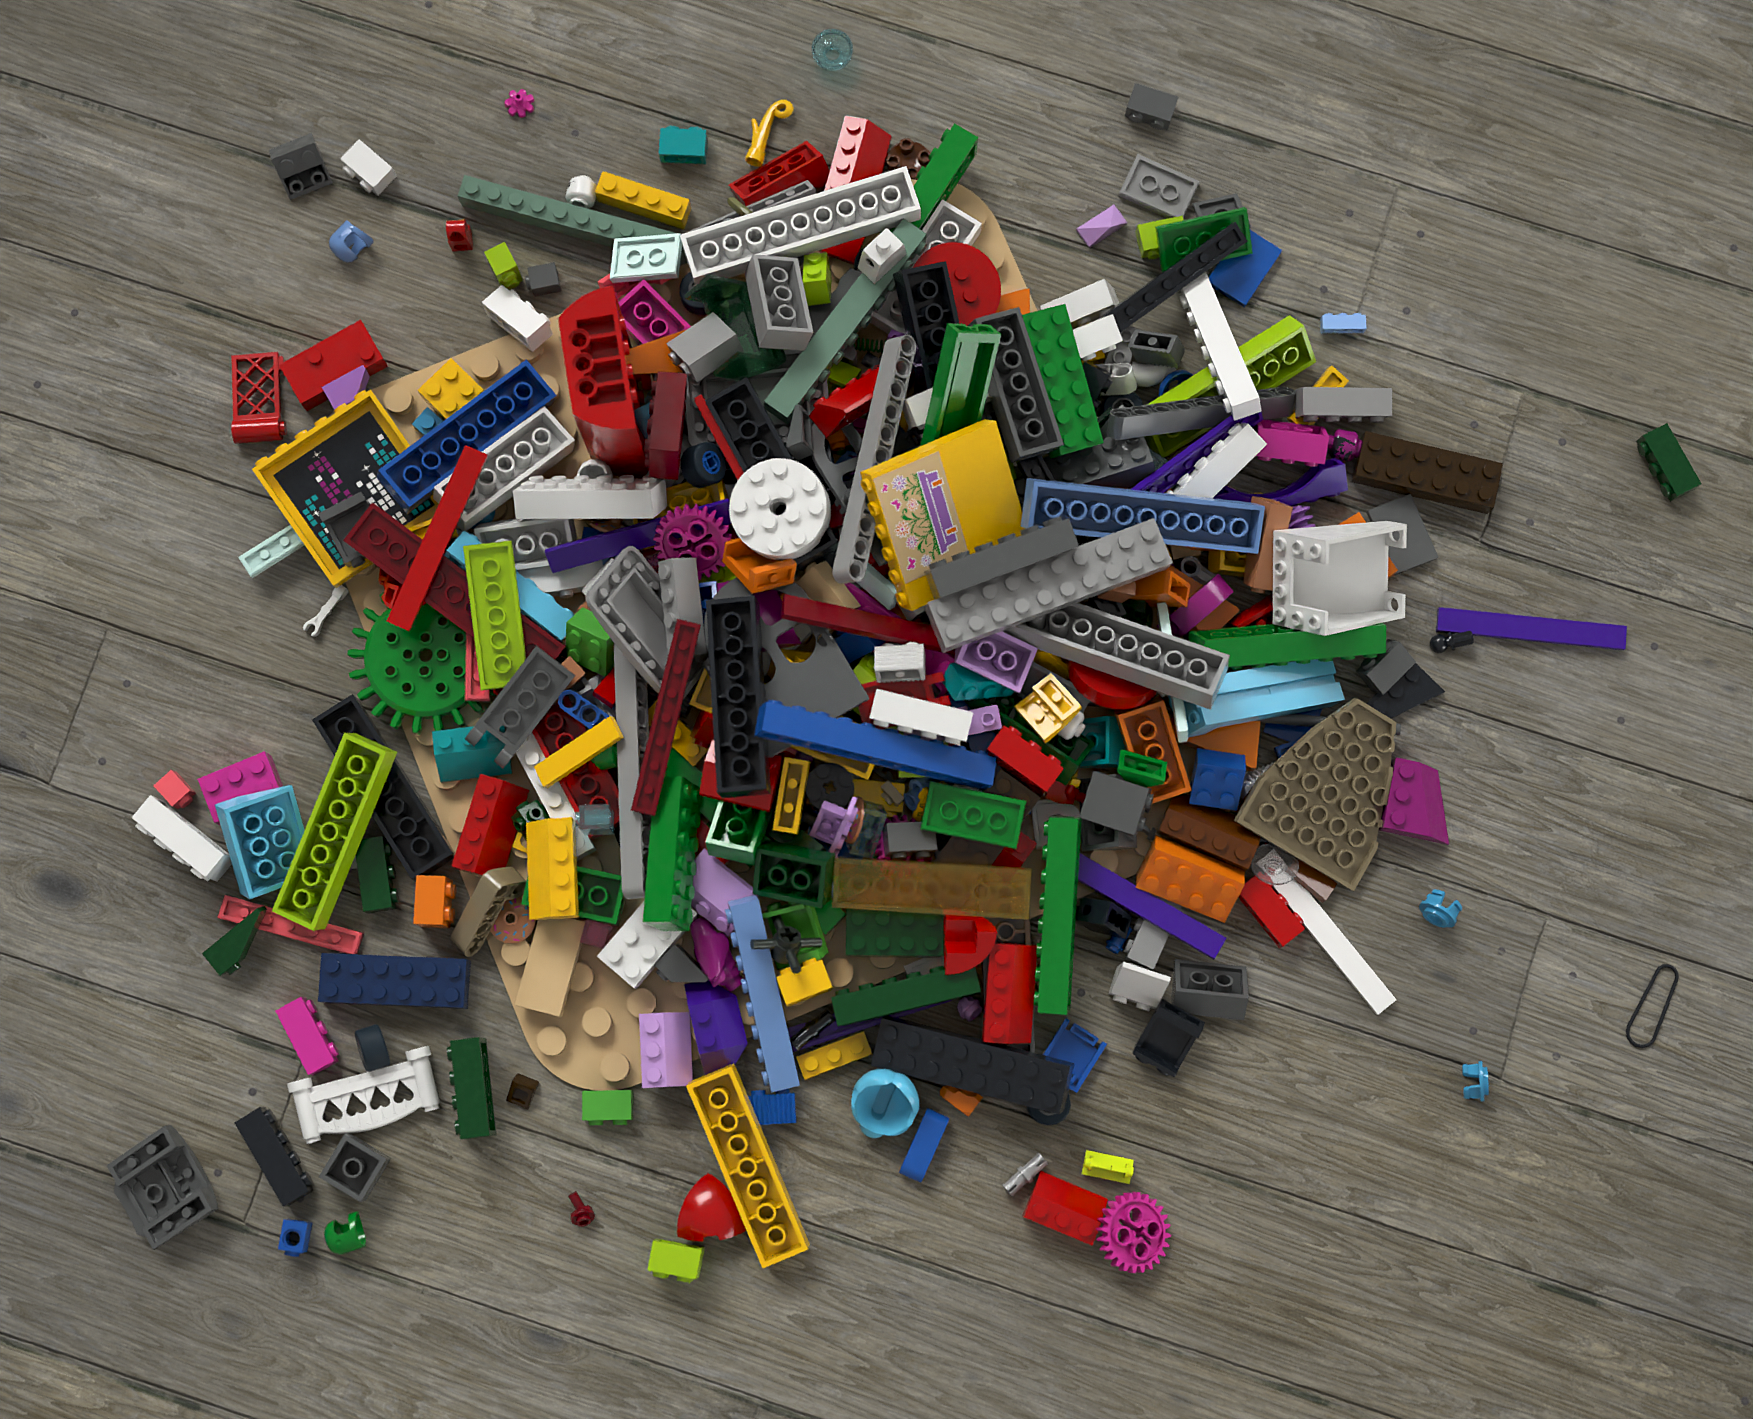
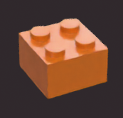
M416 875L413 924L422 928H450L451 923L455 921V909L452 908V899L456 898V884H453V880L446 876Z

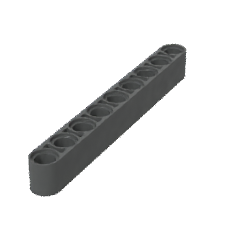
M1276 387L1256 390L1260 399L1263 420L1288 417L1293 414L1296 395L1294 389ZM1224 395L1113 409L1109 415L1107 435L1110 438L1122 440L1216 427L1232 414L1225 411L1222 401L1225 399Z

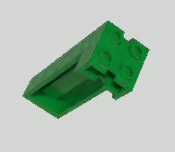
M947 323L920 446L981 421L1001 333L991 325L973 324V326H966L965 324Z

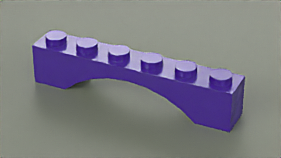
M1337 458L1325 460V464L1318 463L1316 467L1311 466L1297 481L1280 490L1263 494H1250L1224 486L1213 498L1251 502L1252 496L1274 499L1292 507L1301 502H1315L1320 497H1334L1340 495V492L1348 490L1345 463Z

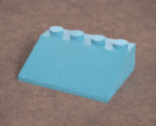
M292 785L238 796L215 804L240 894L248 899H252L281 888L305 831Z

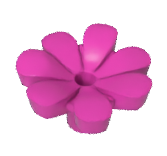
M521 89L519 93H516L514 90L509 92L510 98L505 100V107H510L508 110L509 115L515 116L518 112V116L524 118L526 116L525 111L528 113L534 111V107L530 104L534 102V97L531 94L527 95L526 90Z

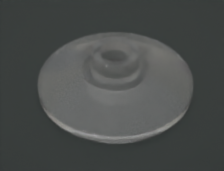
M1267 843L1257 848L1251 862V869L1261 881L1271 885H1283L1296 877L1299 862L1297 858L1272 843Z

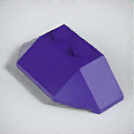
M710 980L707 982L684 984L689 1013L705 1075L733 1063L736 1064L748 1044L737 996L719 985L713 987Z

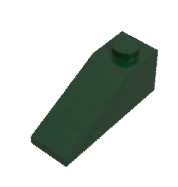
M265 906L257 908L202 953L219 976L226 973L232 975L241 968L239 963L246 958L267 911Z

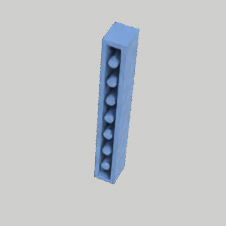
M756 895L727 901L729 909H725L727 923H732L734 932L730 933L733 947H738L739 956H735L738 971L743 970L745 978L740 981L743 993H748L750 1002L746 1003L748 1016H753L755 1025L751 1026L754 1040L758 1039L760 1048L756 1049L759 1063L763 1062L765 1071L761 1072L764 1086L769 1085L771 1092L800 1086L770 949L752 950L750 947L751 940L767 939L759 899Z

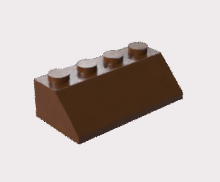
M1185 793L1171 797L1156 834L1244 871L1249 869L1261 838L1235 822L1236 816L1215 807L1189 804V795Z

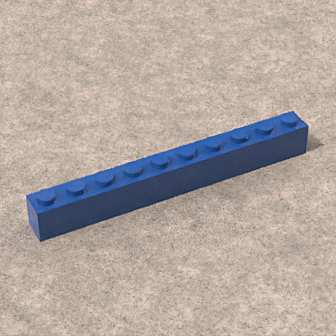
M769 700L759 707L755 736L979 790H985L993 786L996 757L988 756L989 753L985 751H967L964 746L953 745L951 747L944 745V742L940 740L926 741L922 740L919 735L907 734L906 736L898 734V731L889 728L881 730L875 728L874 724L853 723L852 719L845 717L836 719L829 717V714L825 712H808L806 708L801 706H783L782 702L776 700Z

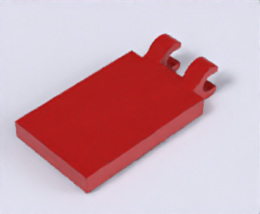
M943 672L930 675L925 674V680L920 679L919 681H886L885 683L872 681L861 684L870 698L858 706L862 723L873 724L874 719L869 717L876 689L945 706L951 705L948 695L935 698L931 685L945 681ZM891 723L888 724V728H889V727H893V726H897V725L891 724ZM875 725V726H876L875 728H877V729H881V730H882V729L887 728V727H882V726Z

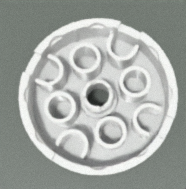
M769 459L752 466L739 478L731 494L729 510L735 532L750 549L769 559L786 560L805 555L818 545L830 523L831 504L825 487L809 468L790 459ZM780 505H785V512L781 515H776V509Z

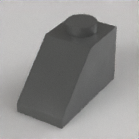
M679 943L674 944L655 964L658 968L656 973L666 982L668 980L670 982L709 981L697 961Z

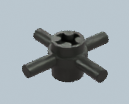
M780 914L772 916L777 931L773 939L751 940L750 947L752 950L771 949L770 953L773 960L780 964H789L792 973L797 974L801 971V966L796 956L800 948L822 947V938H801V934L797 929L784 925Z

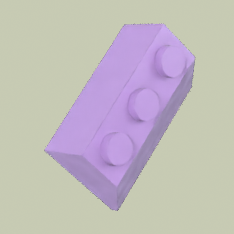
M1001 631L956 648L954 663L1020 693L1038 648Z
M703 849L695 859L697 871L695 876H693L695 895L691 901V907L729 937L730 933L734 932L732 923H727L725 909H729L727 901L752 896L753 887L716 857L708 855L706 849Z
M690 1013L639 1014L642 1088L686 1086L693 1080Z

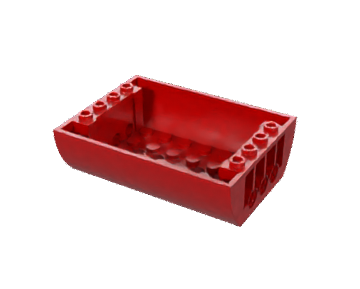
M614 285L591 291L577 299L558 317L572 414L590 458L606 462L615 476L633 475L634 479L645 476L649 471V468H645V439L636 425L634 410L641 407L645 400L643 389L638 390L637 382L641 381V374L633 375L632 364H627L626 355H630L629 348H632Z

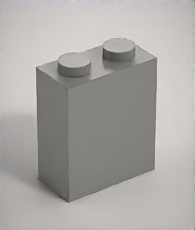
M714 312L666 343L670 350L668 356L675 366L679 364L681 371L687 374V377L691 376L696 382H699L744 351L736 333Z

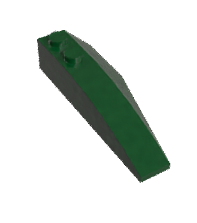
M1012 696L964 700L971 710L997 705L1002 728L1003 726L1016 728L1022 733V739L1027 742L1032 740L1042 748L1040 752L1047 757L1051 754L1062 762L1060 766L1064 769L1056 781L1061 782L1065 786L1070 782L1095 745L1093 741L1082 734L1079 737L1074 735L1069 740L1056 734L1045 743L1015 710V705L1018 703L1014 702L1015 698ZM1002 728L991 731L997 735Z

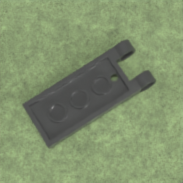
M536 646L468 733L465 740L475 746L485 732L489 731L506 744L494 760L496 764L504 768L576 675L539 646ZM505 726L506 732H501L500 727Z

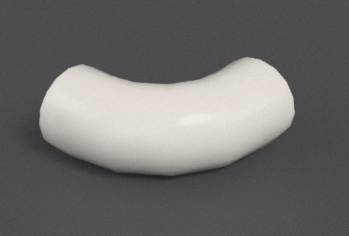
M1132 362L1131 365L1137 386L1140 387L1161 384L1167 375L1176 371L1175 367H1166V365L1163 367L1162 365L1158 366V364L1154 366V364H1141L1137 362Z

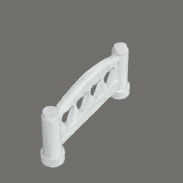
M425 1046L406 1051L407 1062L314 1087L311 1077L287 1083L289 1093H293L303 1139H306V1143L309 1144L320 1141V1135L348 1134L368 1131L391 1124L419 1108H424L425 1112L439 1109L440 1100L429 1060L431 1055L430 1047ZM399 1080L413 1092L414 1097L412 1100L404 1099L402 1103L395 1102L394 1095ZM376 1087L390 1099L389 1106L383 1107L380 1105L376 1110L371 1108L370 1102ZM352 1093L366 1105L364 1113L356 1112L354 1116L347 1114V1107ZM328 1100L333 1102L342 1111L343 1116L341 1119L333 1118L331 1122L324 1121L323 1114Z

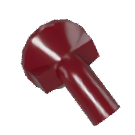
M577 1191L568 1196L576 1211L571 1213V1222L579 1227H584L594 1220L595 1213L591 1206L584 1205Z

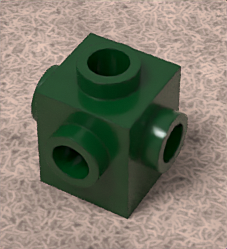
M538 799L531 803L527 800L515 808L517 812L511 817L515 829L523 835L526 841V823L550 818L544 805L540 804Z

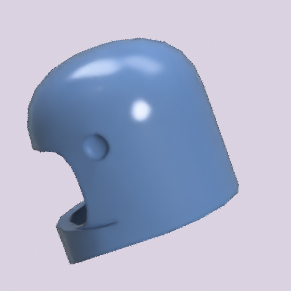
M346 220L330 237L329 246L339 259L344 262H353L358 258L359 252L365 247L369 248L374 241L369 235Z

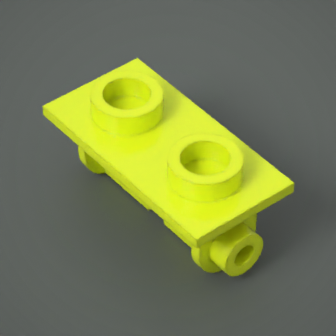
M1086 1150L1082 1174L1130 1184L1134 1171V1160Z

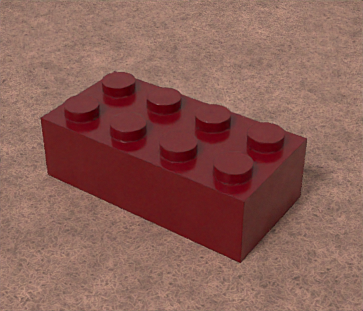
M658 371L657 381H652L653 397L650 400V419L647 422L648 438L645 439L644 450L646 453L645 468H649V478L678 480L686 413L687 374Z

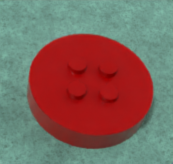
M958 242L942 243L923 253L912 267L946 261L960 324L968 326L976 318L996 313L1001 298L1000 278L992 261L979 249Z
M1070 660L1067 662L1068 675L1074 687L1085 698L1103 707L1112 709L1135 708L1150 701L1158 692Z

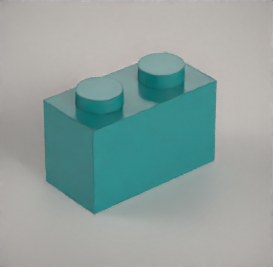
M667 126L666 128H660V162L706 164V130H702L700 127L680 129L677 126Z

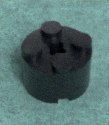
M835 763L818 765L811 771L807 779L806 795L809 803L818 812L824 800L846 809L852 797H854V782L851 774L844 767ZM834 784L836 792L831 791L830 794H826L824 787Z

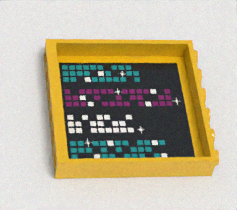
M371 389L367 392L366 390L359 392L354 396L355 400L350 404L344 403L334 410L335 414L329 418L326 416L320 418L314 423V428L309 431L303 430L294 437L296 440L290 444L284 443L275 449V454L269 458L267 456L262 457L255 463L256 466L252 468L255 475L335 588H338L373 563L366 558V562L356 568L352 566L347 567L318 513L362 492L369 505L373 502L406 528L432 519L439 505L432 495L407 514L377 479L378 470L410 447V445Z

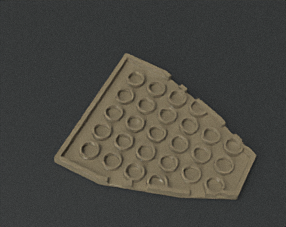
M1357 698L1352 699L1312 727L1257 778L1234 821L1347 889L1354 891L1378 848L1379 842H1376L1379 827L1382 828L1383 820H1381L1383 806L1387 805L1393 776L1391 755L1395 750L1394 735L1396 734L1397 722Z

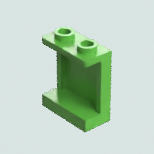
M775 902L766 906L767 910L762 912L763 919L767 918L773 936L777 931L772 916L780 914L784 925L797 929L801 934V938H822V947L800 948L798 954H796L799 964L812 958L819 960L829 953L814 907L788 902V904L781 905L780 902ZM775 961L777 970L790 967L789 964H780Z

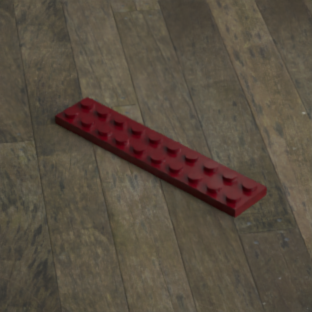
M373 502L343 540L402 585L422 543L420 537ZM443 556L424 601L474 638L467 574L463 569ZM521 613L526 659L534 648L539 646L557 660L566 646Z

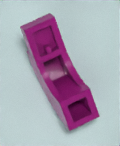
M1219 573L1188 599L1187 607H1178L1169 615L1172 636L1180 638L1234 592Z

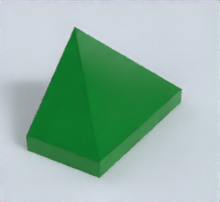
M1120 750L1117 772L1125 781L1143 787L1164 784L1167 768L1166 761Z

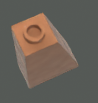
M1252 496L1251 503L1265 506L1259 551L1258 554L1246 553L1243 583L1250 586L1251 591L1265 593V590L1273 591V531L1288 529L1293 507L1274 499Z

